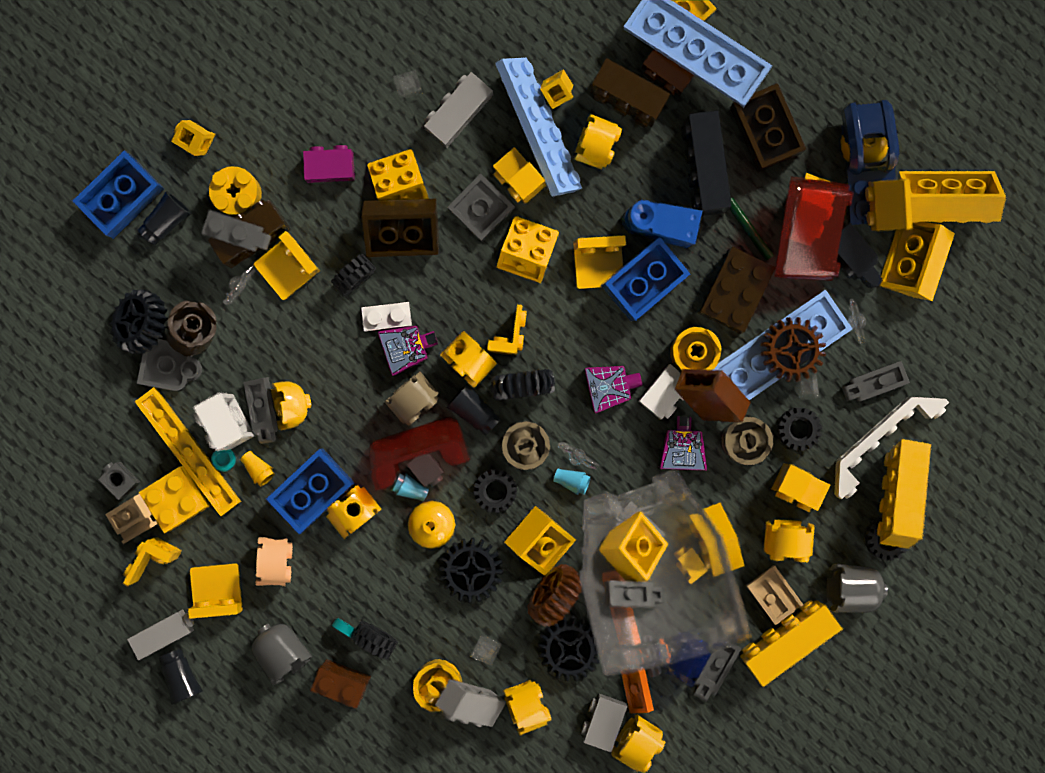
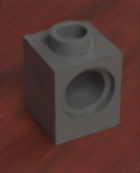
M427 449L407 464L424 487L428 484L434 487L443 479L441 474L445 471Z
M110 462L101 471L103 475L98 479L118 500L124 499L141 483L122 462H115L114 464ZM117 472L123 477V482L120 486L115 484L113 479Z

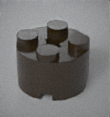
M184 301L177 304L171 310L166 323L165 337L168 344L175 351L186 357L202 353L210 346L215 335L216 316L210 307L201 302Z

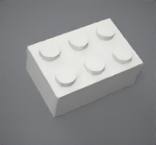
M219 393L194 407L197 412L194 414V417L200 427H205L208 433L205 437L212 449L216 448L217 451L229 450L255 437L233 394Z

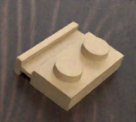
M140 494L105 514L117 535L121 534L124 539L122 540L123 544L157 525V522H153L150 518L152 514Z
M774 565L746 585L775 625L792 614L797 608L804 605Z

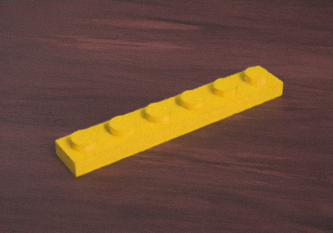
M153 387L135 401L220 516H223L241 502L156 387Z

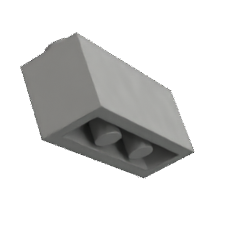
M472 72L468 76L463 75L456 83L457 89L452 94L447 93L440 102L442 106L436 112L434 110L430 112L424 120L426 122L424 125L425 130L446 148L493 96V90Z
M450 679L436 706L443 711L442 715L451 721L458 719L465 724L471 722L478 727H482V725L493 727L506 701L489 689Z

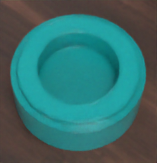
M231 449L215 450L212 454L211 462L218 471H228L234 467L236 455Z
M336 618L332 624L334 628L350 638L355 631L353 626L340 618Z

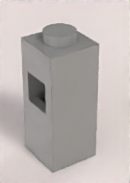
M182 609L127 640L139 661L194 631L192 627L194 620L193 618L189 619V613H185Z

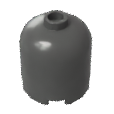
M833 564L830 567V570L834 572L832 578H827L826 596L827 601L833 604L830 608L831 611L869 613L880 607L883 599L887 596L888 588L879 571L870 567Z
M266 624L257 631L259 636L252 644V653L273 686L284 681L283 676L290 670L294 674L313 657L295 632L286 624H276L272 627Z

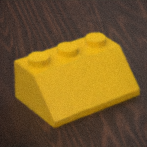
M929 222L912 223V229L896 230L881 274L883 281L880 286L914 298L933 301L955 233L941 224Z

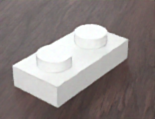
M409 302L361 307L364 331L412 326Z

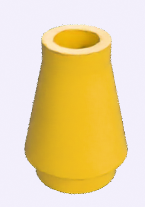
M248 451L240 459L254 484L258 483L259 486H264L275 475L272 471L273 468L254 455L252 451Z

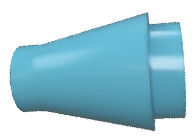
M558 468L553 482L562 485L577 495L579 493L585 495L590 482V476H587L586 472Z
M399 473L391 490L396 492L398 496L417 499L423 502L429 488L424 487L405 473L403 475Z

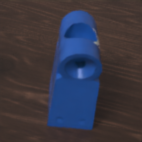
M642 200L624 213L622 224L624 229L633 235H641L653 240L660 237L665 243L688 248L696 243L702 211Z

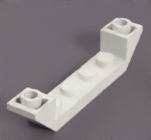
M906 397L836 460L834 495L840 499L844 497L847 499L857 491L855 487L859 482L847 468L850 467L852 469L862 460L860 456L866 451H873L880 444L878 440L881 437L891 435L898 428L896 424L901 419L905 421L915 413V407L926 419L933 417L936 419L946 411L944 407L949 402L946 399Z

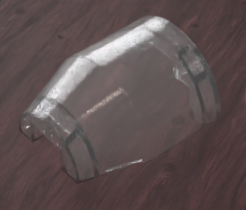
M676 470L652 477L653 484L617 496L606 492L584 499L582 530L585 533L584 547H581L583 567L582 571H580V581L604 675L632 673L689 660L731 647L750 638L723 537ZM641 511L668 543L648 581H642L653 582L654 587L662 588L663 603H655V608L605 607L604 582L625 580L603 556L599 548L612 529L636 512Z

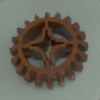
M787 317L785 320L786 325L782 320L777 321L779 329L773 325L769 326V330L773 333L772 335L764 333L763 337L768 339L769 342L760 343V346L767 347V351L760 352V355H768L769 359L765 360L763 364L768 365L771 363L773 365L769 368V373L778 370L776 378L781 379L785 373L786 382L791 381L792 375L795 382H799L801 379L800 374L805 379L810 378L808 370L813 374L817 373L814 364L817 366L823 365V362L817 358L818 356H826L825 352L819 351V348L826 347V343H818V339H821L823 334L815 336L814 332L818 327L813 326L808 329L810 325L809 320H805L801 325V318L796 317L793 324L791 317ZM794 330L803 333L810 343L803 344L799 342L797 334H794ZM786 331L785 345L780 348H774L779 335ZM792 343L798 348L804 347V349L794 352V356L788 351L782 352V350L791 347ZM811 351L808 362L800 368L799 363L801 362L802 353ZM776 356H786L789 364L792 365V369L784 367L777 360Z
M560 564L554 567L552 571H549L542 578L541 582L537 584L536 589L532 592L533 595L529 599L530 603L527 607L528 614L535 622L544 627L557 624L566 613H569L575 601L578 600V595L582 592L583 577L577 570L567 564Z

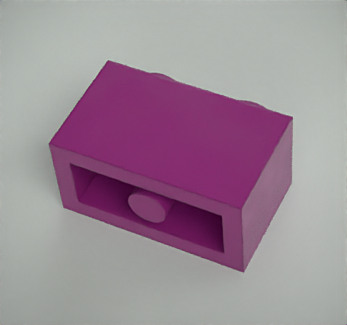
M346 145L333 146V150H324V147L315 146L310 147L309 151H303L304 179L307 183L355 181L354 152L352 149H348Z

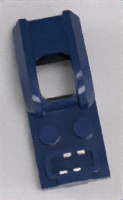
M887 100L862 105L849 103L841 110L843 125H841L842 135L845 138V143H848L850 150L849 162H846L845 190L847 191L848 221L852 225L868 224L867 212L870 211V202H867L865 195L866 187H869L868 182L896 180L895 166L899 160V142L893 106ZM886 137L888 145L887 161L864 163L862 139Z

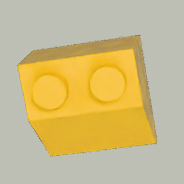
M909 179L868 182L869 187H866L865 195L867 202H870V211L867 212L868 226H871V230L912 229Z
M535 506L506 539L505 543L521 559L546 576L576 539Z
M639 511L612 529L599 548V551L625 581L642 582L648 581L668 543L645 515Z

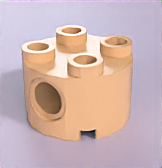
M258 537V544H263V546H258L256 577L258 578H256V586H285V583H290L291 566H286L287 558L292 559V542H288V538L269 539Z

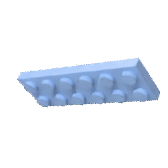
M642 0L624 25V30L743 108L772 67L771 64L672 0Z
M527 58L499 60L495 63L551 196L573 193L582 189L579 174L573 168L570 161V153L564 147L561 132L553 121L552 111L546 104L543 93L540 90L541 86L537 83L533 74V66Z
M826 290L781 319L785 325L787 317H791L793 324L796 317L801 318V325L805 320H809L810 325L808 329L817 326L818 329L814 332V335L822 333L823 337L818 339V343H826V347L852 330V327ZM769 328L720 361L713 369L723 370L748 400L779 380L776 378L778 370L769 373L768 370L773 365L771 363L768 365L763 364L765 360L769 359L768 355H760V352L767 351V347L760 346V343L769 342L768 339L763 337L764 333L773 334ZM794 330V334H797L799 342L803 344L810 343L803 333ZM786 331L779 335L774 348H780L785 345ZM792 343L791 347L782 350V352L788 351L794 356V352L804 349V347L798 348ZM811 351L802 353L799 366L810 358ZM776 356L777 360L784 367L792 369V365L789 364L786 356Z

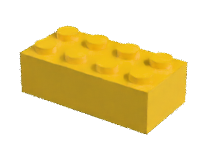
M899 171L898 180L909 179L912 223L1001 222L1006 195L995 171Z
M902 439L886 453L884 466L887 467V475H884L882 481V489L885 490V495L881 499L879 508L880 513L883 514L882 522H879L877 528V536H880L879 544L909 549L922 539L931 444Z
M812 600L807 601L800 607L801 612L795 616L790 614L781 621L782 625L779 628L767 630L762 634L761 637L763 639L757 644L752 642L742 649L741 659L763 687L842 630L824 604L818 600L814 602Z

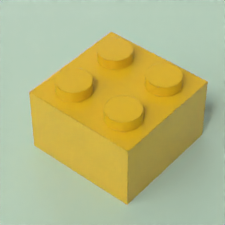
M183 466L176 468L139 492L164 533L172 531L210 507L202 491Z

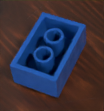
M123 151L73 202L106 236L114 239L164 188L132 155Z
M658 237L603 282L601 286L632 322L647 312L688 277L690 273L665 242Z
M319 449L281 484L267 500L297 533L301 534L327 508L343 496L355 482L324 449Z

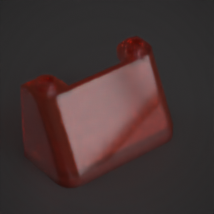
M790 177L774 277L833 281V277L839 276L840 263L836 261L846 206H851L853 191H849V184Z
M446 417L374 441L369 447V458L375 490L387 488L395 482L396 472L400 470L398 463L437 450L441 451L443 459L448 464L457 465L470 461L471 456L459 422L455 418Z

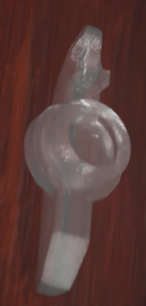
M251 267L245 270L241 277L235 276L230 280L229 288L231 291L226 293V299L223 300L224 304L229 305L235 302L257 271L255 268Z
M850 299L852 315L848 323L853 330H856L860 344H865L863 328L866 325V318L863 314L859 313L854 299Z
M566 442L558 443V448H561L564 454H569V461L573 465L579 466L584 464L591 469L599 467V464L586 456L583 450L575 448Z

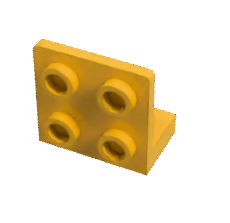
M412 149L368 163V169L378 200L429 199Z
M515 216L501 249L496 268L541 283L559 231Z
M287 231L279 236L281 241L254 262L256 269L282 300L287 299L320 272L318 267Z
M625 236L578 238L573 241L577 289L601 288V284L623 266L622 247L626 245Z
M517 305L513 343H509V338L494 337V341H488L487 350L489 353L517 356V350L522 351L524 335H519L520 327H525L526 311H522V305Z
M158 537L147 540L145 543L141 542L135 552L137 558L134 564L130 563L123 576L126 579L123 584L129 586L138 582L150 559L160 564H164V562L169 563L178 559L182 550Z
M237 563L192 567L190 569L193 606L188 609L189 619L234 615L243 611L239 565Z

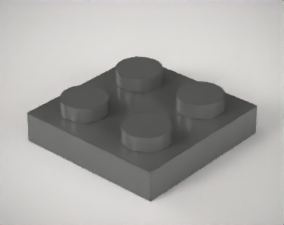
M480 173L447 208L482 242L515 206Z

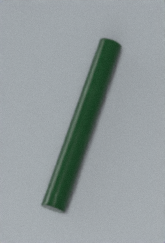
M732 197L730 211L767 261L774 256Z

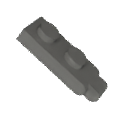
M210 210L202 230L203 235L255 252L257 247L267 250L271 239L270 235L262 233L264 229L262 227Z
M898 361L850 379V385L842 387L847 401L856 398L857 402L910 382L902 361Z
M269 377L244 382L253 433L255 436L258 435L260 444L275 442V432L278 431V424Z
M604 582L605 607L655 608V603H663L662 588L654 587L653 582Z
M719 636L693 683L697 686L693 695L705 702L711 694L715 696L742 648L728 639Z

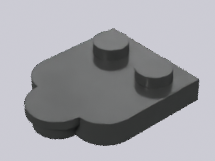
M158 339V345H153L151 351L147 350L142 355L137 384L178 391L183 389L188 381H194L200 377L202 366L197 359L192 358L193 355L183 356L175 351L166 340Z

